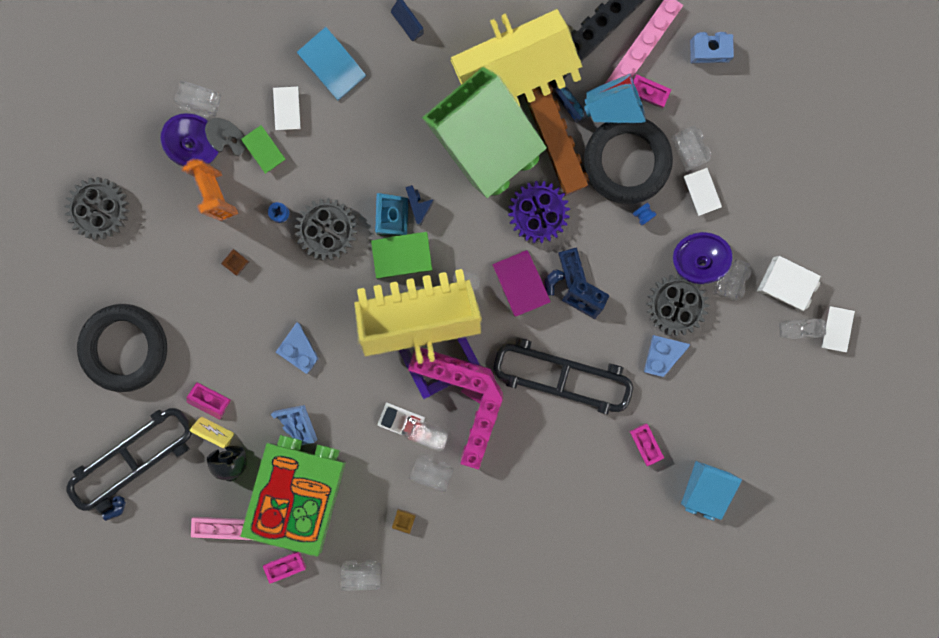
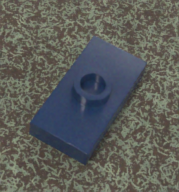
M577 247L558 252L568 289L576 277L586 281Z

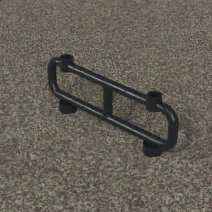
M517 337L515 344H505L500 347L496 354L493 366L494 373L499 379L506 381V386L516 389L517 385L597 407V412L607 415L609 411L621 412L625 410L630 403L633 384L628 377L622 375L624 367L609 363L608 369L603 370L530 349L532 341ZM512 351L563 366L557 387H551L503 373L501 371V364L505 353ZM570 368L623 383L626 389L622 402L615 405L564 390Z
M169 408L163 412L160 409L150 415L151 421L86 468L83 465L73 471L75 476L68 481L66 486V492L73 504L82 511H90L95 508L100 514L113 505L108 499L167 455L173 452L178 458L189 451L190 448L185 442L191 438L192 432H190L192 426L184 413L176 408ZM169 416H176L185 429L184 434L139 466L127 450V447L164 422ZM120 453L132 472L91 502L83 503L74 490L75 485Z

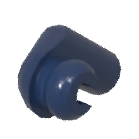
M553 270L545 278V290L548 296L555 295L554 285L564 279L563 271Z
M115 496L112 499V509L102 512V517L105 521L122 515L126 505L123 497Z

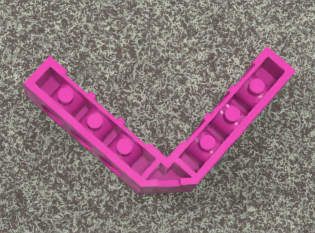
M421 347L420 352L423 361L421 364H418L416 351L414 350L408 371L482 393L480 406L475 413L474 424L470 428L468 442L464 446L460 462L462 465L479 470L503 400V392L500 386H498L491 369L434 351L435 361L430 362L428 349Z

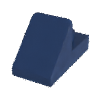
M413 185L405 187L417 226H420L434 200L418 203L421 200L419 190H414Z

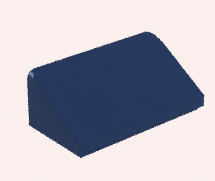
M397 0L391 9V13L411 41H415L424 34L423 26L403 0Z

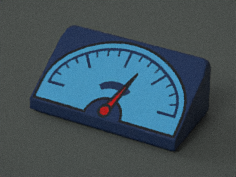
M567 86L555 90L554 95L577 124L587 117L586 111Z

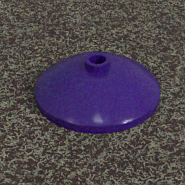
M190 113L171 117L164 124L160 135L161 146L165 154L173 162L183 167L187 166V162L194 159L210 164L216 158L218 151L210 145L206 137L205 127L208 120Z
M700 232L691 234L678 243L673 253V264L677 273L685 280L696 284H709L720 280L728 273L732 265L733 255L729 244L723 238L713 233Z

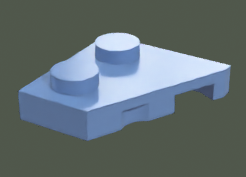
M299 322L294 325L276 351L277 354L305 374L310 372L319 359Z
M653 335L644 372L664 377L689 348L690 344Z
M305 405L277 410L271 413L274 419L277 417L284 425L282 428L287 434L291 435L292 438L302 440L301 445L311 444L318 440Z

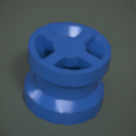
M273 203L268 208V215L275 222L283 223L289 218V209L282 203Z
M648 202L632 213L634 217H638L641 226L657 215L655 211L650 209Z

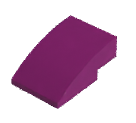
M528 250L492 264L514 317L551 302Z

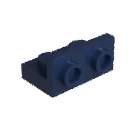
M576 277L562 301L596 319L604 309L609 294Z

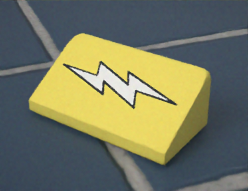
M200 417L190 429V432L221 448L229 446L234 436L233 432L204 417Z

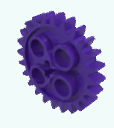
M535 181L534 187L527 183V189L521 186L520 190L522 193L515 192L514 194L517 199L511 198L510 200L514 204L508 206V209L513 211L508 214V217H513L510 224H516L513 231L520 230L519 237L523 234L526 235L525 241L531 237L533 243L536 242V239H539L542 244L544 238L550 242L551 235L557 238L556 231L563 233L561 226L568 225L564 219L570 218L569 215L565 214V212L570 211V208L564 205L569 201L562 200L565 195L564 193L557 194L560 189L559 187L552 190V183L549 187H546L545 181H543L541 186ZM545 195L549 198L550 202L547 205H543L540 203L539 198ZM533 196L536 198L538 209L544 211L541 214V217L546 225V228L542 227L539 215L534 214L536 211V206L532 200ZM529 202L532 209L528 212L524 211L521 207L522 203ZM553 213L556 216V222L549 223L546 215ZM536 220L538 228L535 230L530 229L528 222Z

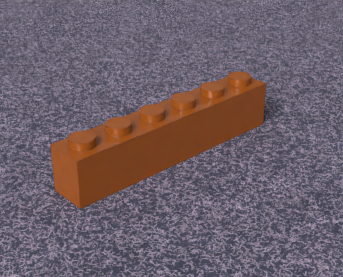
M548 82L550 94L544 96L539 86L532 89L535 101L529 103L525 93L523 95L541 139L547 147V154L562 191L567 196L586 188L589 178L586 171L581 169L582 160L578 153L575 154L573 149L575 146L574 140L566 132L568 128L567 123L559 115L560 106L557 100H553L551 95L553 89L550 82Z

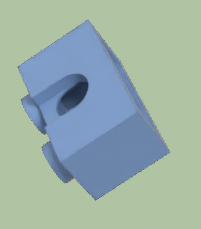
M700 32L694 35L690 40L691 63L730 62L734 58L733 34L717 32L715 36H708V33ZM708 43H713L715 50H711Z

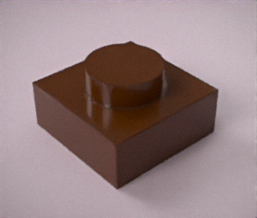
M233 249L221 264L238 276L250 261Z

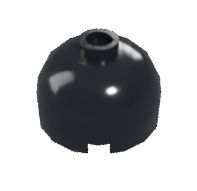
M241 446L225 447L227 451L219 452V449L210 453L207 457L210 473L220 480L228 482L236 480L244 472L247 465L246 453Z

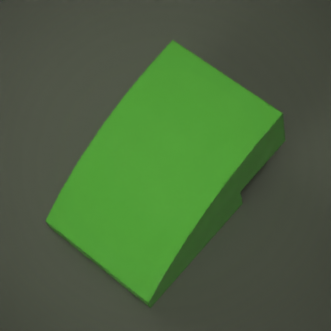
M427 232L371 241L376 279L433 271Z

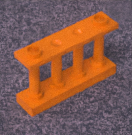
M198 159L187 162V166L182 167L184 172L195 177L203 196V203L197 205L200 213L219 221L238 214L235 206L225 202L216 180L217 177L222 176L219 170Z

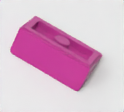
M198 382L187 396L188 404L219 420L231 401Z

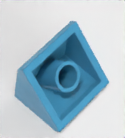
M377 193L375 233L377 235H407L408 197Z

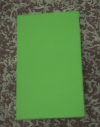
M262 125L241 139L265 174L286 160Z

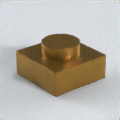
M398 509L392 529L410 534L416 514Z

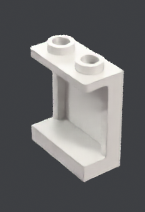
M781 256L773 257L757 291L762 294H768L794 307L797 311H804L811 304L812 299L810 298L813 292H816L819 288L821 276Z

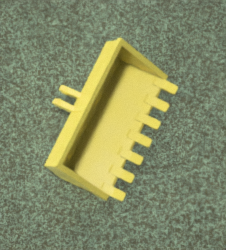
M558 9L514 29L511 28L506 14H503L501 19L506 28L505 32L500 34L497 22L492 19L490 23L496 37L451 57V63L461 85L482 67H485L499 75L519 107L520 103L517 96L525 93L528 102L535 101V96L532 89L540 86L543 95L546 96L551 93L548 82L554 79L559 89L564 88L566 84L563 75L570 73L574 82L581 80L578 69L582 67V64L577 55L568 26Z
M463 270L455 271L457 282L451 284L448 283L447 273H440L441 285L432 287L429 275L423 276L425 289L416 290L414 279H407L408 292L404 293L399 292L397 282H391L392 295L384 297L381 285L374 286L375 298L368 300L365 289H358L359 301L354 303L359 343L362 345L364 356L415 347L418 364H421L423 357L419 346L427 345L428 357L431 362L435 361L432 343L481 334V315L470 280L465 281Z

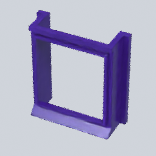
M466 337L457 338L468 361L480 366ZM409 348L398 350L409 369L412 359ZM409 371L423 399L452 385L439 380L428 386L423 375Z

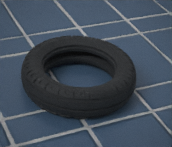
M647 119L643 123H603L591 135L584 153L585 171L593 188L604 198L620 204H636L656 195L666 184L673 164L669 140L656 124ZM621 134H634L643 138L650 145L654 154V168L650 177L644 183L630 187L622 186L613 182L606 175L602 166V152L606 143L613 137Z
M130 304L110 305L95 312L83 325L77 341L78 360L84 373L98 386L114 392L135 391L148 385L158 376L167 357V339L159 321L145 309ZM118 321H127L135 324L142 330L148 343V353L143 365L129 375H119L109 371L102 364L98 356L97 345L101 333L106 327Z

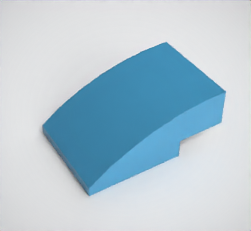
M327 27L322 29L297 51L299 57L338 101L366 77L363 70Z

